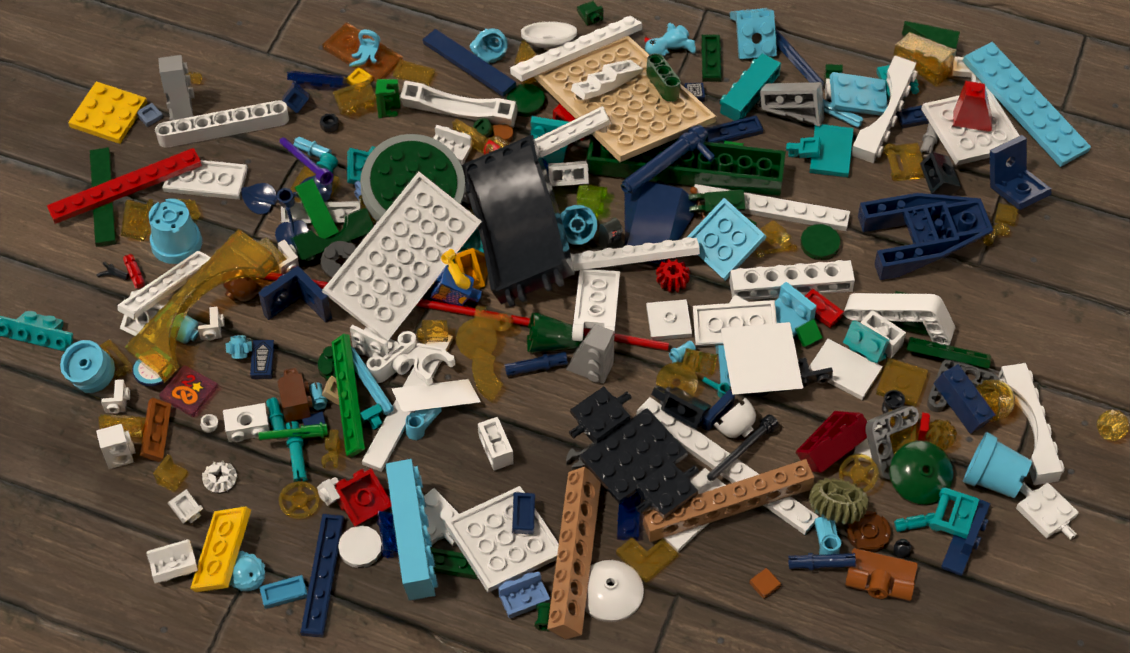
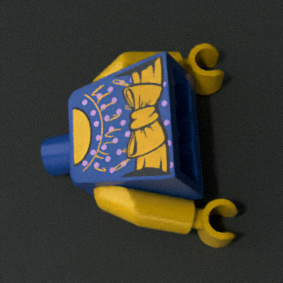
M453 249L447 250L442 254L441 261L449 266H445L434 281L430 298L463 306L467 299L478 302L482 291L472 288L474 278L460 271L457 263L454 264L453 262L456 258L455 251Z

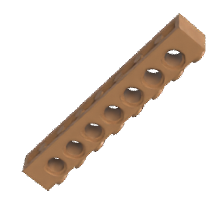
M805 459L698 494L665 519L653 509L643 513V525L649 541L653 542L811 490L814 476Z
M586 467L568 472L547 629L564 639L580 636L583 630L601 485L600 481Z

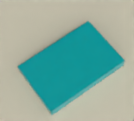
M824 124L820 126L815 125L814 137H820L821 147L819 157H811L809 173L848 177L854 128Z

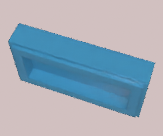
M302 575L259 586L265 609L307 598Z

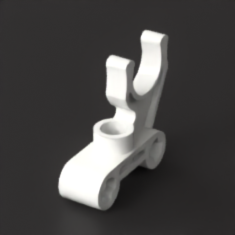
M406 331L398 336L399 345L384 357L373 356L369 358L366 363L368 370L377 383L384 382L395 372L403 375L414 365L416 376L427 385H431L433 383L432 375L424 370L427 363L432 360H443L449 367L455 366V359L444 348L417 343L416 335L413 332Z

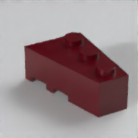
M834 411L795 452L801 461L807 460L812 472L821 473L867 438L865 428L867 420L862 413Z

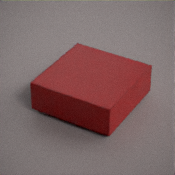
M922 412L917 441H926L930 413Z

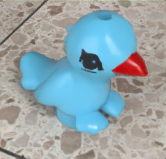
M669 23L667 25V32L663 37H645L644 39L646 43L645 51L649 55L660 54L665 56L666 53H669L667 49L677 50L683 48L689 50L692 54L696 53L695 41L688 39L689 32L681 25L675 27L674 24Z

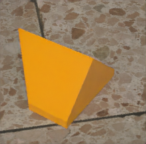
M474 248L456 253L454 261L457 263L460 271L474 278L472 288L484 287L488 275L484 253Z

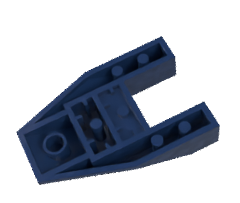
M913 193L861 202L858 212V219L863 232L907 225L913 242L911 245L877 250L874 265L880 280L901 277L993 232L981 198Z

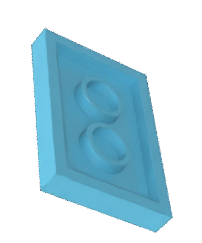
M836 72L831 73L832 109L883 115L887 109L885 80Z

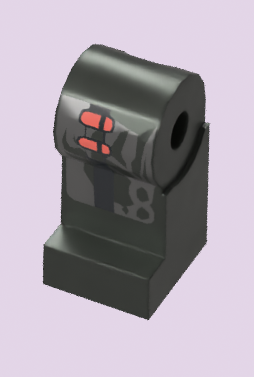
M616 217L612 218L609 222L600 224L599 244L603 249L624 247V243L621 240L623 228Z

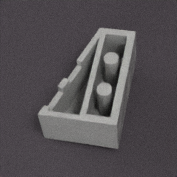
M822 82L765 84L760 91L763 110L783 116H792L800 121H809L817 126H820L825 119Z

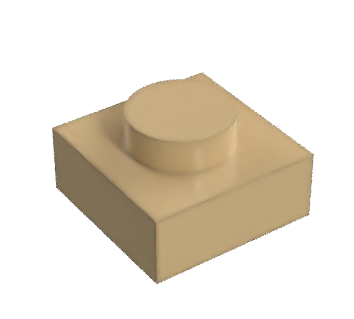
M331 376L325 385L322 396L339 405L336 378Z

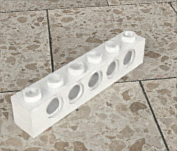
M838 260L835 262L799 263L796 265H777L774 267L738 268L730 271L729 282L732 298L736 294L745 300L779 298L780 287L785 282L789 283L803 295H806L812 288L820 294L853 292L855 279L851 260Z

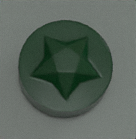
M481 118L474 123L473 131L479 138H487L493 132V125L488 119Z

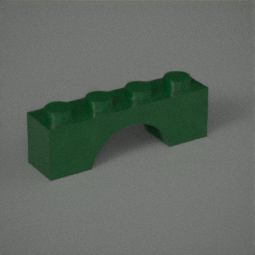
M361 208L344 215L342 230L332 238L324 239L317 236L312 230H307L290 237L297 251L298 259H305V262L317 258L316 254L324 252L325 248L331 243L337 241L353 243L352 239L357 237L360 240L364 239L374 225L367 208Z

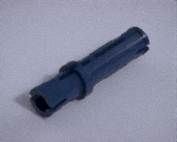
M566 352L554 355L543 354V357L504 365L506 375L509 377L536 370H550L552 367L568 365Z
M808 553V555H789L788 557L789 569L809 568V570H814V568L856 567L855 553L825 555Z

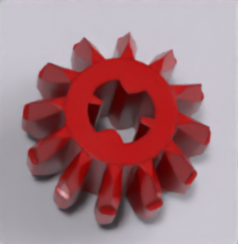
M668 258L667 263L661 262L660 267L656 270L657 284H661V289L668 288L669 293L672 289L678 293L679 288L685 289L686 284L690 281L689 267H685V262L678 263L677 258L674 262Z

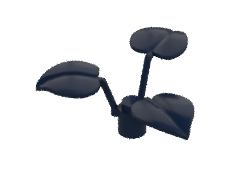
M315 175L304 179L300 183L302 184L313 178L324 202L330 199L333 181L331 184L323 186L316 180ZM258 183L241 188L246 206L256 214H267L271 210V205H276L278 201L283 208H286L289 222H282L276 228L275 237L278 243L285 239L288 245L292 244L290 237L308 230L304 221L297 220L293 222L290 208L295 204V197L299 198L296 192H292L289 188H282L276 195L273 186L267 183Z

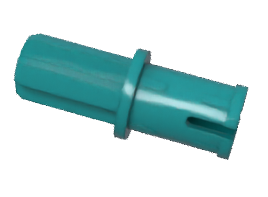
M276 397L267 399L268 421L271 423L272 429H286L284 425L285 416L281 413L279 401Z

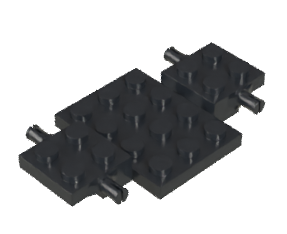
M603 386L570 409L571 415L578 422V426L569 431L570 436L575 439L584 432L595 444L580 454V460L619 504L635 493H638L644 500V502L635 507L640 515L649 508H652L665 519L698 495V490L691 483L690 479L698 474L699 470L695 465L686 472L679 470L676 464L688 456L686 449L648 408L630 419V414L623 408V404L632 399L628 391L616 398Z

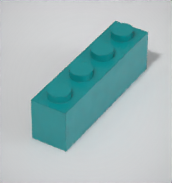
M763 53L757 59L755 58L750 68L741 74L740 80L737 83H733L728 94L722 96L719 103L721 105L720 113L734 121L743 119L761 98L760 91L764 85L774 83L779 77L781 63Z

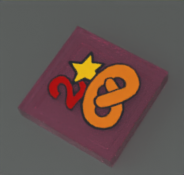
M184 365L159 394L161 400L194 417L216 391L218 384Z

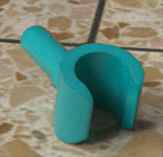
M706 377L702 380L718 390L719 398L726 393L722 390H730V386L727 383L718 384Z

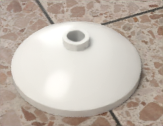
M562 22L534 23L525 26L521 30V37L525 41L536 47L544 48V50L562 46L577 36L576 27Z
M604 560L591 565L585 612L593 618L604 622H617L633 615L641 605L644 593L643 583L639 574L628 564L616 560ZM608 582H613L614 585H613V586H608L607 583H608Z

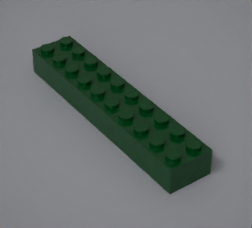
M591 134L587 155L588 174L627 178L679 139H674L619 162ZM704 142L703 144L715 155L711 162L696 148L692 152H687L650 180L690 186L698 184L727 190H744V192L780 196L786 151Z

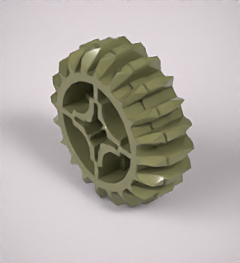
M833 477L831 480L824 478V480H818L817 483H814L809 496L810 507L814 509V513L820 514L821 518L825 517L828 521H835V523L842 522L846 524V522L853 524L854 521L858 522L864 517L868 507L867 494L863 492L862 488H857V484H851L850 481L837 480Z

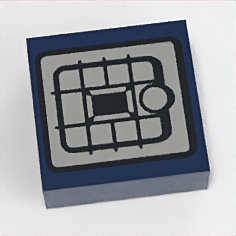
M684 83V87L700 102L705 101L703 83Z

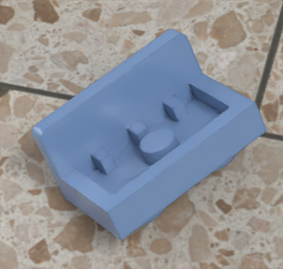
M539 571L527 573L522 578L514 581H506L498 587L500 600L509 619L536 609L539 603H550L549 595L542 583Z

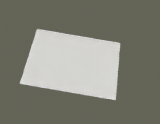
M790 322L721 328L732 395L803 389Z

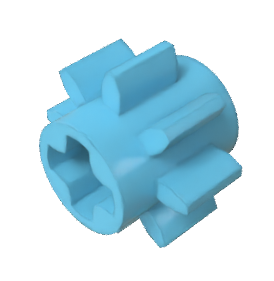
M244 335L230 337L231 341L226 343V353L232 354V358L235 359L246 358L247 353L252 351V342L246 340Z

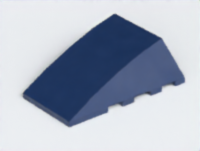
M647 182L632 194L624 193L625 246L678 240L682 237L685 228L693 219L695 213L690 212V207L697 205L696 201H690L689 194L682 188ZM667 259L653 260L647 262L661 264V262L665 263Z

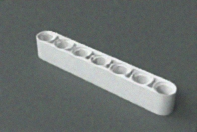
M279 100L162 122L156 126L155 132L159 145L169 148L282 126L288 123L289 115L286 103Z

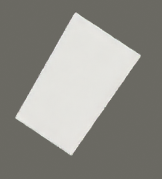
M469 379L432 383L431 385L424 384L392 388L402 412L480 402Z

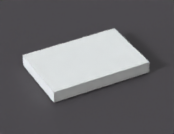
M827 339L810 364L809 370L811 372L832 367L833 377L828 383L863 400L882 371L883 366L871 362L867 358Z

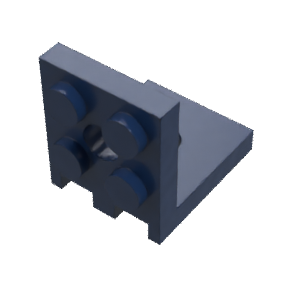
M1023 135L990 150V187L1018 210L1051 195V188L1027 170V138Z
M299 266L281 275L275 282L265 286L259 292L263 314L268 320L300 298L325 323L332 319L328 295L324 294L322 289Z

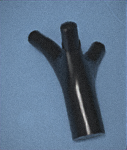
M103 262V265L107 270L97 274V277L115 276L125 281L129 278V273L119 270L113 264L109 265L106 262Z

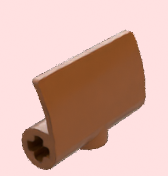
M856 548L852 550V553L856 555V567L848 568L845 586L868 591L870 596L877 599H884L889 596L911 602L918 566L916 562Z

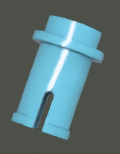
M689 340L678 348H672L669 357L672 362L681 363L683 358L696 352V347Z
M317 382L318 389H316L315 383H312L309 386L312 405L314 409L322 410L328 402L327 398L322 396V384Z

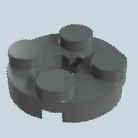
M337 241L326 247L321 257V268L324 274L332 279L341 268L340 264H336L335 261L340 256L347 260L356 249L355 245L345 241Z

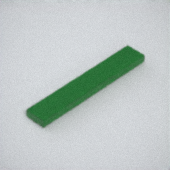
M342 334L331 343L346 457H354L365 450L350 335Z

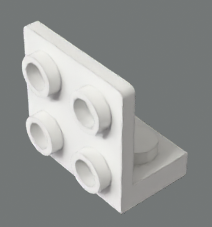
M354 325L350 327L352 344L359 355H365L370 358L373 356L384 357L399 345L398 342L392 339L388 341L381 339L368 328L363 330Z

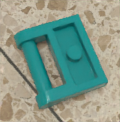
M941 488L939 493L940 500L934 518L930 520L929 527L935 531H944L966 539L979 498L952 489ZM953 500L955 504L949 522L943 521L948 501Z

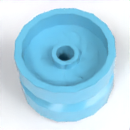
M81 340L73 343L66 349L61 358L60 367L64 377L85 393H95L102 390L110 383L114 376L115 365L113 359L97 343L91 340Z

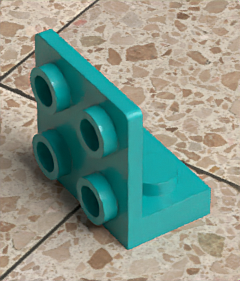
M532 116L531 135L536 139L569 122ZM568 145L542 157L543 163H563Z

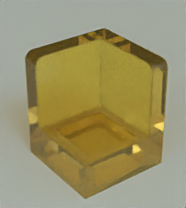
M686 348L682 368L713 375L717 355Z
M167 454L153 474L158 485L175 493L188 475V471L174 464L172 456Z

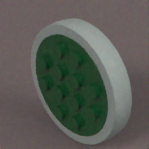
M404 134L385 140L370 153L362 169L360 180L361 194L367 210L376 221H379L418 172L427 177L461 205L465 194V176L455 154L443 143L424 135Z

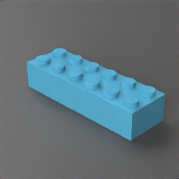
M412 459L386 463L403 586L409 601L435 596L434 588L438 587V582L433 568L435 567V562L430 548L432 543L427 528L429 523L427 514H425L426 503L424 494H422L423 483L418 466L413 465Z

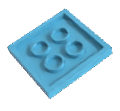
M725 198L687 236L697 238L700 250L698 256L725 281L730 277V271L737 269L767 238L762 231Z

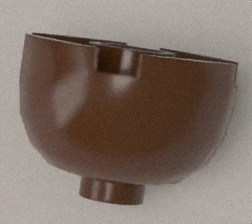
M233 263L223 274L222 284L227 290L225 295L232 301L236 299L242 302L251 301L263 289Z

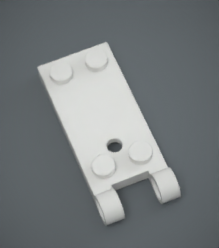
M580 270L572 331L573 341H583L584 328H592L595 324L613 330L615 334L620 271Z

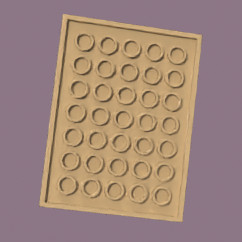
M629 36L534 76L576 119L602 106L604 107L611 124L591 134L619 162L677 139L683 133L688 132L693 126L701 125L705 127L716 122V115L681 83L679 99L674 102L664 100L646 75L647 57L649 54ZM632 60L643 68V71L630 81L596 97L583 100L571 91L574 83L587 81L588 74L602 72L603 66L606 64Z

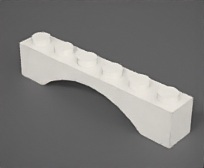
M894 56L886 79L891 97L889 105L877 121L860 130L853 145L852 156L874 163L876 157L880 158L883 151V141L887 142L890 136V131L888 130L890 126L894 127L897 116L895 115L897 111L901 112L904 104V101H902L903 97L908 96L911 89L909 84L916 79L918 73L915 70L916 62Z
M406 80L400 96L404 107L476 121L486 118L492 124H506L513 128L518 112L515 101L499 98L474 99L436 90L425 84Z
M1026 363L1002 366L998 377L1003 394L1023 411L1033 430L1034 451L1030 459L1032 464L1029 469L1033 484L1058 482L1061 474L1064 472V465L1062 460L1058 458L1057 444L1052 441L1051 427L1045 420V409L1043 406H1040L1039 392L1033 385V374L1031 370H1028Z

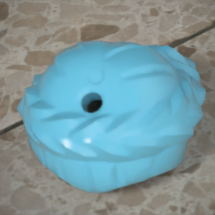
M494 28L484 29L470 44L471 51L488 64L501 60L505 56L508 47L505 35L499 29Z
M239 551L229 585L241 591L258 589L264 581L265 564L254 554Z

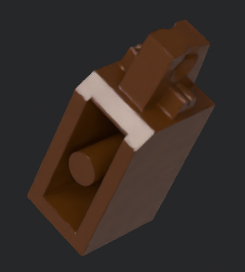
M296 368L284 370V377H281L277 382L285 421L289 422L311 417L309 408H313L311 395L306 396L307 393H310L308 381H303L302 373L299 374Z

